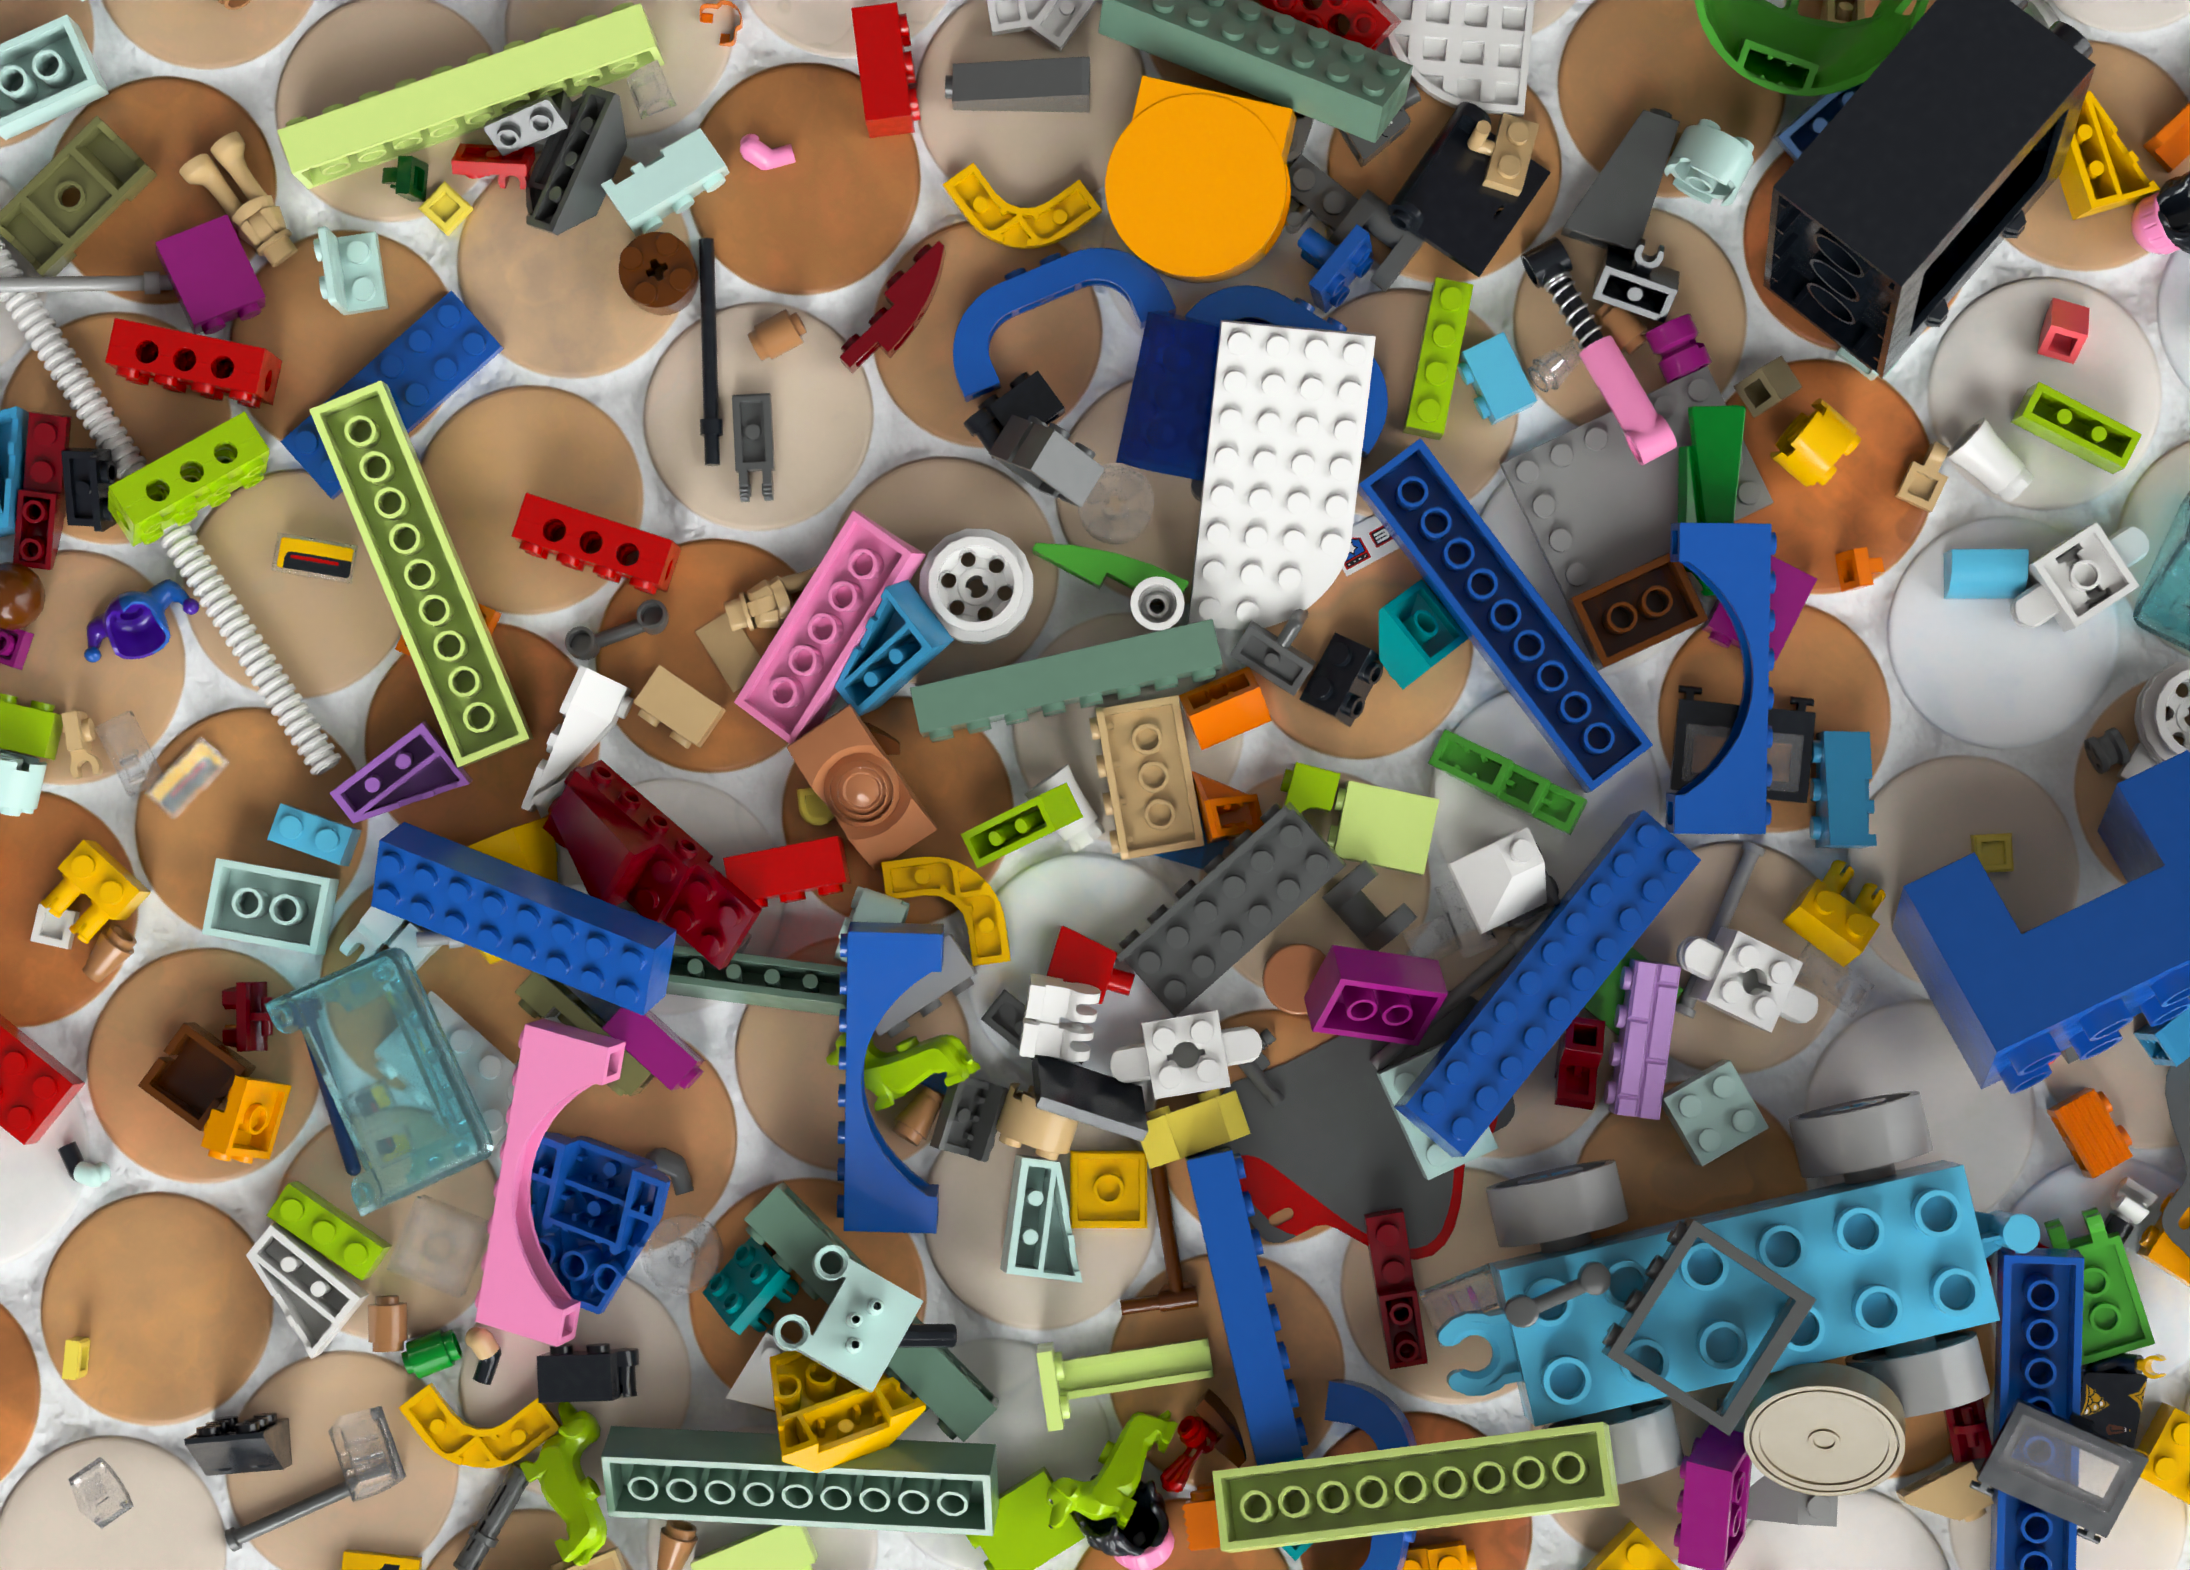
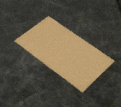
M724 613L695 632L734 693L746 684L761 657L743 629L732 631L727 613Z

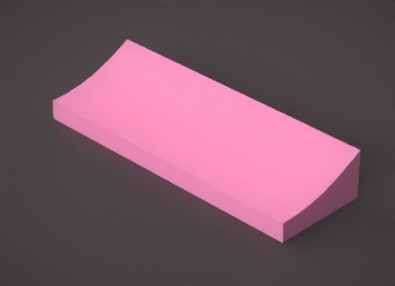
M853 510L734 703L789 744L822 723L840 694L836 690L835 685L854 648L859 646L867 630L865 628L870 617L875 615L882 601L881 595L885 587L905 580L910 582L926 554L890 533L861 512Z

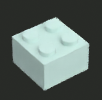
M1722 1059L1663 1093L1662 1108L1696 1165L1704 1166L1769 1128L1730 1060Z

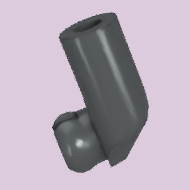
M655 1148L646 1154L645 1158L657 1164V1170L670 1176L676 1196L694 1190L686 1161L681 1155L666 1148Z

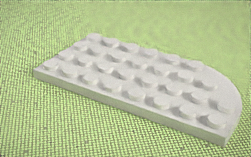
M1382 0V3L1401 20V23L1386 38L1394 57L1413 65L1410 79L1426 94L1455 109L1460 103L1469 102L1477 105L1487 114L1503 115V113L1512 116L1523 117L1535 0Z
M1229 320L1220 321L1188 624L1213 619L1215 628L1246 630L1251 621H1254L1263 628L1274 626L1289 620L1295 610H1306L1329 589L1341 572L1348 557L1352 539L1376 340L1374 334Z

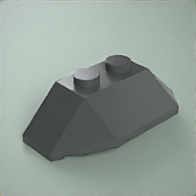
M588 86L582 92V96L572 102L568 128L548 137L526 186L527 225L559 235L597 215L606 195L601 184L609 179L613 180L627 149L619 95Z

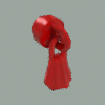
M1187 1416L1178 1426L1177 1432L1180 1435V1440L1188 1448L1160 1476L1162 1488L1167 1492H1182L1191 1470L1201 1453L1207 1454L1214 1449L1217 1435L1209 1428V1424L1199 1416ZM1206 1437L1210 1438L1211 1441L1208 1446H1206ZM1193 1449L1197 1450L1193 1457L1189 1455Z

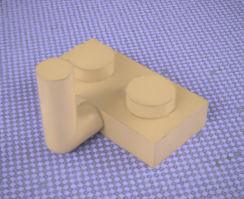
M1503 113L1499 121L1495 140L1492 141L1486 139L1491 131L1490 123L1485 120L1477 123L1468 139L1467 145L1472 151L1490 156L1482 186L1519 197L1523 189L1540 124Z

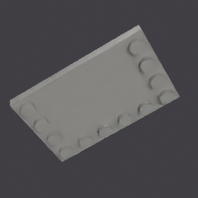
M1708 366L1647 394L1657 414L1662 415L1675 436L1677 447L1643 466L1638 463L1626 442L1624 431L1612 411L1501 463V469L1566 602L1576 595L1670 553L1671 523H1678L1679 447L1692 446L1688 407L1727 406ZM1744 440L1742 441L1734 522L1774 503Z

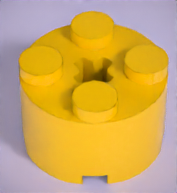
M1821 398L1810 404L1815 410L1809 416L1801 412L1793 420L1775 444L1780 451L1771 452L1770 457L1805 487L1813 486L1817 482L1821 486L1826 484L1837 471L1834 464L1843 454L1849 455L1861 441V438L1856 434L1857 428Z

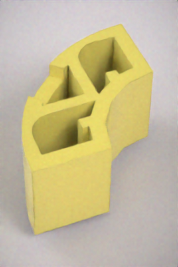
M1214 1089L1197 1095L1199 1103L1171 1112L1169 1105L1147 1112L1149 1118L1147 1121L1148 1133L1143 1142H1140L1149 1168L1152 1169L1251 1134L1236 1090L1221 1095L1220 1089Z

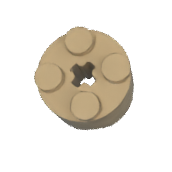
M1011 1083L996 1125V1130L1001 1133L999 1141L1016 1148H1020L1021 1144L1036 1148L1035 1154L1049 1160L1056 1161L1060 1154L1069 1153L1079 1121L1038 1109L1035 1103L1034 1086L1030 1085L1026 1092L1018 1090L1020 1083Z

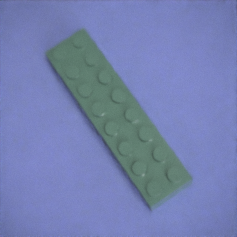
M1102 1L1098 33L1267 101L1291 108L1295 112L1373 143H1376L1406 102L1413 65L1403 62L1394 56L1385 55L1367 48L1361 43L1329 33L1323 28H1317L1296 20L1290 15L1281 14L1263 7L1254 1Z
M1213 619L915 686L911 687L910 691L920 734L923 738L930 737V740L934 743L954 738L953 731L967 728L969 734L992 729L991 722L1004 719L1007 726L1029 721L1028 714L1043 711L1044 717L1062 714L1066 712V705L1080 702L1081 709L1101 705L1104 701L1103 697L1117 694L1118 700L1141 695L1140 688L1154 685L1156 692L1178 687L1179 679L1192 677L1193 683L1211 680L1215 678L1216 671L1221 670L1223 662Z
M784 1182L777 1185L744 1218L749 1224L745 1229L747 1233L760 1245L767 1242L777 1252L773 1259L787 1273L794 1270L804 1280L800 1286L815 1301L821 1297L830 1305L843 1282L841 1279L835 1282H824L815 1276L812 1269V1261L821 1248L827 1245L840 1246L847 1252L849 1259L869 1269ZM826 1253L821 1257L820 1266L825 1273L830 1275L836 1274L841 1269V1260L836 1254ZM915 1316L911 1324L923 1323ZM897 1348L884 1371L890 1378L894 1377L899 1382L904 1381L912 1390L909 1396L913 1399L918 1397L926 1404L924 1412L930 1408L939 1417L937 1425L952 1440L958 1436L965 1442L998 1407L999 1400L948 1348Z

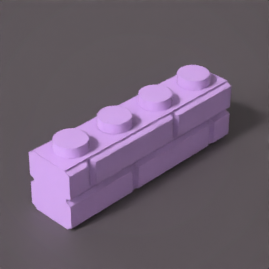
M1630 958L1629 967L1623 966L1620 989L1625 990L1623 1005H1617L1614 1018L1615 1027L1620 1028L1618 1043L1613 1042L1611 1044L1609 1053V1065L1615 1066L1613 1081H1607L1604 1089V1103L1609 1104L1608 1110L1613 1114L1660 1120L1681 967L1678 965Z

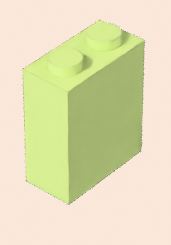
M1349 780L1346 782L1345 788H1338L1334 810L1340 811L1338 826H1330L1327 843L1344 860L1358 863L1366 860L1373 866L1424 875L1439 799Z

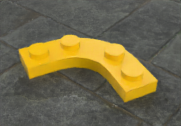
M974 162L943 184V188L958 209L979 233L996 243L1012 248L1035 249L1055 244L1067 238L1102 213V209L1080 179L1050 201L1031 208H1019L1006 203L995 193Z
M917 857L881 862L886 895L897 899L918 896H940L952 902L961 911L968 928L973 966L1011 961L1006 921L1001 903L991 886L978 873L957 861L941 857Z
M433 1383L428 1384L399 1407L422 1440L435 1453L458 1465L485 1469L501 1467L523 1458L556 1433L558 1428L562 1426L545 1403H538V1398H536L508 1421L496 1427L480 1428L462 1420L452 1410Z

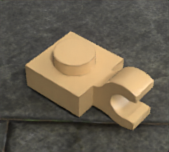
M1936 441L1934 444L1931 443L1922 465L1915 461L1910 463L1895 497L1926 512H1932L1948 479L1947 476L1938 471L1949 451V447Z
M77 710L61 713L67 751L71 753V775L76 779L82 778L81 767L85 762L91 763L93 775H102L103 764L101 760L90 752L93 751L91 741H94L96 737L92 719L87 718V713Z

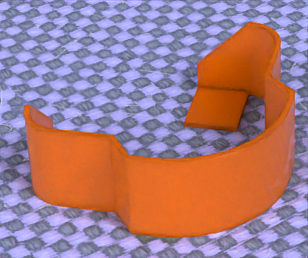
M720 0L717 4L705 3L701 5L700 22L713 23L714 14L702 13L706 8L719 9L722 5H728L739 12L740 24L735 27L734 39L730 42V34L721 33L719 43L720 46L731 47L735 45L737 31L743 27V19L738 7L726 0Z

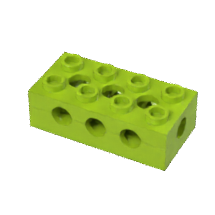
M244 411L110 485L108 490V510L133 547L141 542L144 545L151 544L164 535L163 530L175 523L178 526L185 525L197 517L198 513L196 511L209 504L212 508L217 507L231 497L230 492L241 486L245 489L251 488L264 479L263 474L266 473L270 449Z

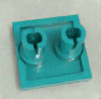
M752 1237L745 1244L738 1247L733 1258L720 1273L712 1277L707 1288L702 1292L728 1327L739 1335L748 1325L752 1326L757 1332L765 1331L767 1327L760 1322L761 1319L769 1325L774 1319L773 1312L765 1308L766 1304L774 1295L781 1302L788 1303L792 1300V1297L786 1293L785 1289L793 1295H796L799 1290L798 1282L790 1278L791 1275L773 1259L774 1255L765 1244H758Z

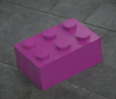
M1332 945L1307 990L1304 1001L1312 1032L1418 1046L1448 992L1438 960Z
M1709 1424L1702 1437L1695 1438L1690 1456L1685 1455L1682 1460L1680 1479H1684L1685 1483L1684 1489L1681 1490L1677 1501V1512L1682 1513V1518L1674 1536V1546L1679 1547L1678 1563L1703 1570H1726L1745 1537L1752 1461L1744 1446L1743 1432L1733 1430L1729 1436Z

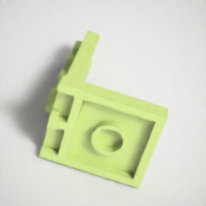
M1208 1337L1064 1360L1062 1352L1054 1351L1053 1342L1038 1344L1036 1352L1048 1432L1064 1429V1419L1070 1418V1399L1214 1377Z

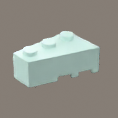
M701 128L660 151L661 155L646 166H643L641 162L632 166L630 170L633 175L615 185L611 179L601 184L636 237L642 233L655 232L663 225V218L672 212L676 214L684 212L694 204L693 198L704 190L710 193L726 181L725 176L730 172Z
M1015 1154L1000 1269L1006 1274L1082 1283L1059 1161Z

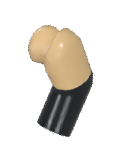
M473 1327L469 1329L465 1336L467 1346L472 1348L479 1359L473 1380L491 1385L501 1357V1348L490 1331L485 1328Z

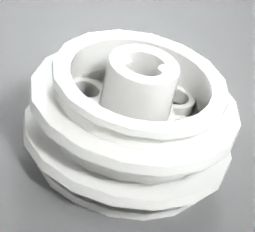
M966 528L945 536L929 551L920 571L919 595L953 639L964 644H989L1009 636L1025 620L1033 602L1034 578L1026 555L1010 538L990 529ZM966 553H972L976 557L975 564L971 567H966L961 563V558ZM999 559L1003 562L1004 568L1000 573L990 571L989 564L992 560ZM946 574H952L956 577V583L951 588H946L941 583L942 577ZM975 579H981L983 587L988 589L986 594L980 598H973L971 590L967 588L968 584ZM1003 586H1007L1012 590L1011 598L1006 601L1001 600L997 595L998 590ZM955 601H960L965 606L964 612L960 615H954L950 611V605ZM985 607L991 609L993 612L991 619L981 621L978 618L980 609Z
M2190 659L2169 664L2152 675L2137 697L2134 721L2138 738L2151 758L2158 763L2186 750L2190 752V726L2187 725L2184 717L2189 715L2188 708L2190 709ZM2181 683L2188 687V694L2184 698L2176 694V689ZM2168 707L2169 709L2165 715V709ZM2173 734L2183 737L2184 742L2182 745L2173 738Z

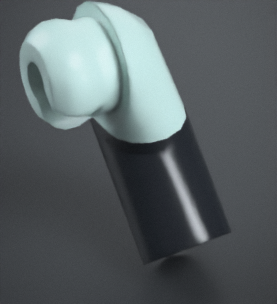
M76 1141L58 1149L66 1170L74 1181L93 1188L101 1186L102 1182L110 1179L111 1171L105 1162L93 1165L84 1161Z

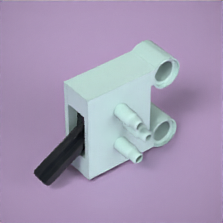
M827 1245L821 1248L812 1261L813 1272L821 1281L835 1282L839 1279L843 1280L813 1335L810 1334L808 1322L802 1316L796 1314L782 1317L773 1329V1339L779 1348L785 1351H797L869 1393L874 1391L897 1348H948L956 1346L957 1329L954 1324H911L923 1300L849 1259L847 1252L837 1245ZM833 1253L840 1258L841 1269L838 1273L830 1275L822 1270L820 1260L824 1254ZM787 1322H795L802 1329V1338L796 1344L786 1343L781 1337V1328Z

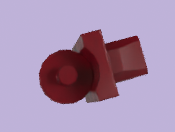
M236 982L235 987L222 991V1005L225 1010L236 1009V1025H225L222 1030L223 1044L236 1047L237 1052L268 1051V1036L273 1035V1020H284V1012H273L272 997H267V982Z
M1983 1398L1959 1407L1944 1410L1953 1462L1961 1463L1986 1458L1992 1445Z

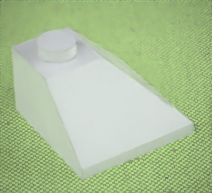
M1528 827L1447 864L1479 934H1483L1547 903L1545 861Z

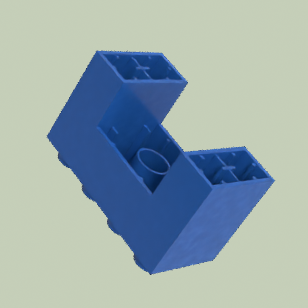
M2189 750L2117 783L2097 831L2128 883L2021 934L1975 852L1903 886L1892 931L1981 1090L2002 1080L2010 1094L2021 1092L2047 1078L2052 1073L2048 1063L2059 1057L2061 1051L2073 1046L2080 1060H2086L2120 1042L2123 1037L2119 1029L2130 1023L2134 1016L2143 1012L2152 1027L2167 1022L2190 1008Z

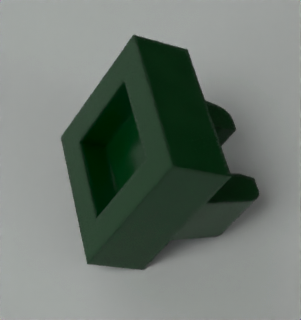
M398 156L397 167L383 168L382 184H391L390 188L395 189V194L411 202H425L429 164L413 156Z

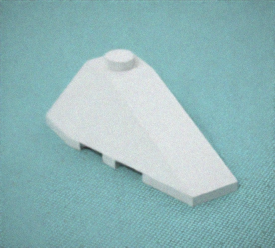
M582 665L579 666L559 711L565 718L562 725L558 724L555 730L550 733L546 743L548 744L546 752L550 753L548 761L542 759L538 764L521 808L534 812L537 807L532 797L565 779L616 725L618 719L626 718L634 700L629 697L632 691L630 688Z

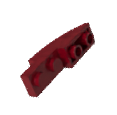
M940 241L933 247L930 244L925 245L913 257L915 264L907 272L904 273L900 270L888 280L885 285L888 290L884 295L892 307L889 310L885 307L881 308L869 320L868 323L871 327L861 337L856 333L841 347L844 353L840 356V360L852 374L879 348L891 358L920 323L933 299L943 270L946 252L944 245Z
M37 411L29 412L23 488L18 490L13 563H19L30 568L53 569L66 513L61 451L69 447L72 416Z
M1396 1208L1364 1214L1370 1263L1389 1368L1391 1370L1427 1364L1428 1359L1420 1307L1414 1282L1403 1209Z

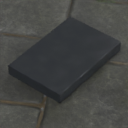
M1035 1055L1031 1063L1035 1103L1038 1109L1143 1142L1148 1133L1142 1086L1123 1083L1114 1077L1053 1057Z

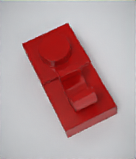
M460 143L451 160L452 174L465 175L472 179L499 175V186L504 189L509 182V175L516 176L520 181V189L525 190L530 179L529 172L536 159L535 147L525 146L502 156L495 145Z

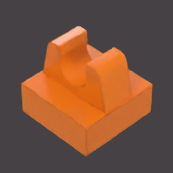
M1867 547L1855 548L1835 554L1841 592L1853 591L1874 585L1872 576L1885 572L1883 558H1869Z

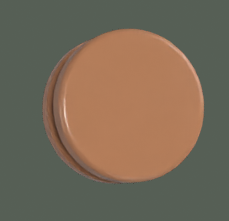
M1290 944L1275 951L1267 960L1262 975L1263 988L1269 1001L1286 1013L1295 1015L1308 1014L1304 996L1326 955L1319 949L1307 944Z

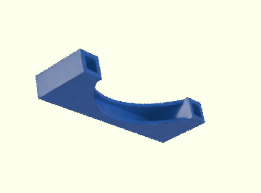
M1671 523L1670 562H1680L1696 574L1722 604L1732 622L1739 641L1744 679L1738 714L1731 732L1720 751L1709 765L1690 783L1676 793H1666L1665 829L1670 833L1766 834V825L1771 823L1772 809L1771 804L1766 802L1767 787H1770L1772 783L1771 764H1767V748H1771L1773 744V729L1771 725H1768V710L1773 708L1774 703L1773 688L1769 687V671L1773 670L1775 662L1774 650L1769 648L1770 632H1773L1775 628V612L1773 609H1770V594H1774L1776 588V575L1774 571H1771V555L1776 553L1777 537L1776 533L1772 532V524Z
M850 922L848 934H841L840 957H847V971L840 972V995H847V1009H840L839 1032H846V1047H839V1070H846V1084H839L838 1107H845V1121L838 1122V1144H845V1158H838L837 1181H844V1195L837 1196V1218H844V1231L937 1233L939 1184H928L912 1172L885 1142L869 1109L865 1092L864 1065L869 1042L887 1010L914 983L931 972L942 971L944 924Z

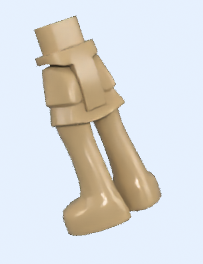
M237 131L231 132L215 142L210 151L237 183L248 199L246 203L242 205L208 154H200L192 158L182 166L179 173L189 184L202 185L208 189L228 215L233 228L238 231V237L255 248L259 256L265 255L272 267H276L294 255L298 249L289 238L292 233L289 229H286L280 206L274 205L272 195H267L261 188L244 160L246 144L243 137Z
M818 566L784 577L777 575L770 581L764 579L749 589L747 594L741 592L739 593V598L724 602L732 631L749 627L750 631L755 630L757 627L780 628L797 601L792 600L791 594L804 590Z

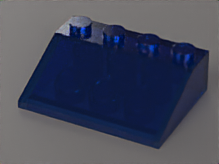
M1160 310L1148 312L1116 463L1152 472L1203 481L1219 340V324Z

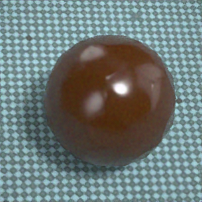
M12 562L1 563L0 629L17 630L27 627L43 611L45 602L43 583L33 570L22 564Z

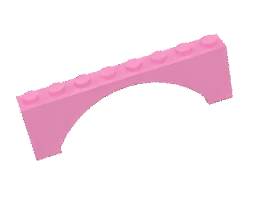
M543 1018L525 1024L519 1037L518 1044L521 1051L518 1066L512 1077L514 1093L512 1103L506 1113L508 1129L506 1140L503 1142L500 1150L502 1164L500 1176L494 1186V1197L496 1198L494 1212L487 1226L490 1236L487 1251L481 1262V1269L484 1272L481 1288L478 1290L475 1298V1306L477 1308L475 1322L558 1347L575 1338L581 1301L573 1299L559 1282L540 1246L531 1210L530 1188L532 1169L542 1138L560 1111L578 1094L592 1085H604L620 1079L626 1041Z

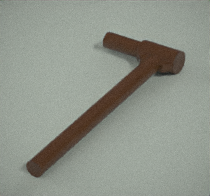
M1146 1111L1147 1121L1149 1120L1148 1115H1147V1112H1150V1111ZM1165 1164L1152 1168L1150 1171L1168 1284H1164L1157 1295L1120 1300L1122 1315L1155 1310L1167 1312L1199 1307L1196 1286H1193L1188 1281H1183Z

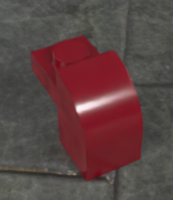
M1575 1017L1560 1036L1554 1078H1556L1554 1105L1593 1110L1596 1099L1597 1070L1604 1050L1605 1021Z

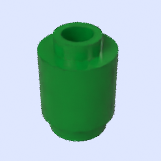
M440 1329L406 1343L407 1351L401 1353L407 1372L409 1374L415 1373L419 1379L455 1365L456 1360L463 1357L460 1344L452 1329L446 1332Z

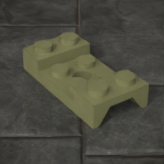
M96 116L0 211V235L17 249L42 277L57 276L77 256L74 251L126 199L132 201L157 174L104 121ZM69 188H78L81 195L79 202L73 207H65L62 203L63 193Z
M532 972L515 991L522 998L518 1004L533 1018L537 1016L540 1018L555 1017L561 1012L557 1018L562 1024L611 1037L602 1029L606 1022L561 982ZM625 1050L620 1079L607 1083V1085L620 1096L623 1094L633 1096L640 1094L655 1076Z

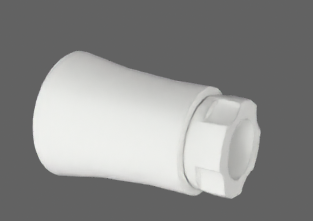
M1985 418L1978 420L1967 429L1952 445L1946 455L1947 458L1966 469L1981 481L1993 494H1999L2006 502H2011L2018 497L2034 478L2024 468L2025 464L1998 437Z
M1150 577L1140 582L1134 589L1130 601L1131 611L1136 621L1152 631L1165 630L1176 624L1183 614L1185 605L1181 589L1176 583L1165 577ZM1159 601L1163 602L1165 608L1161 613L1156 614L1150 610L1151 602L1155 604Z
M1067 764L1024 795L1030 800L1067 782L1083 818L1056 831L1064 842L1068 840L1069 845L1076 853L1101 836L1105 830L1097 821L1099 817L1088 803Z

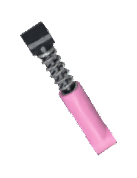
M1554 237L1522 254V264L1532 283L1537 288L1542 287L1546 289V292L1553 295L1552 302L1560 307L1558 313L1565 315L1566 326L1572 327V336L1579 339L1578 347L1584 349L1580 352L1579 356L1623 429L1626 442L1638 463L1643 466L1676 448L1677 442L1670 426L1662 415L1657 414L1613 337H1603L1600 332L1602 326H1597L1593 320L1595 314L1590 315L1586 308L1588 303H1583L1580 298L1582 292H1577L1574 288L1575 281L1572 280V275H1570V271L1573 270L1572 263L1559 239Z

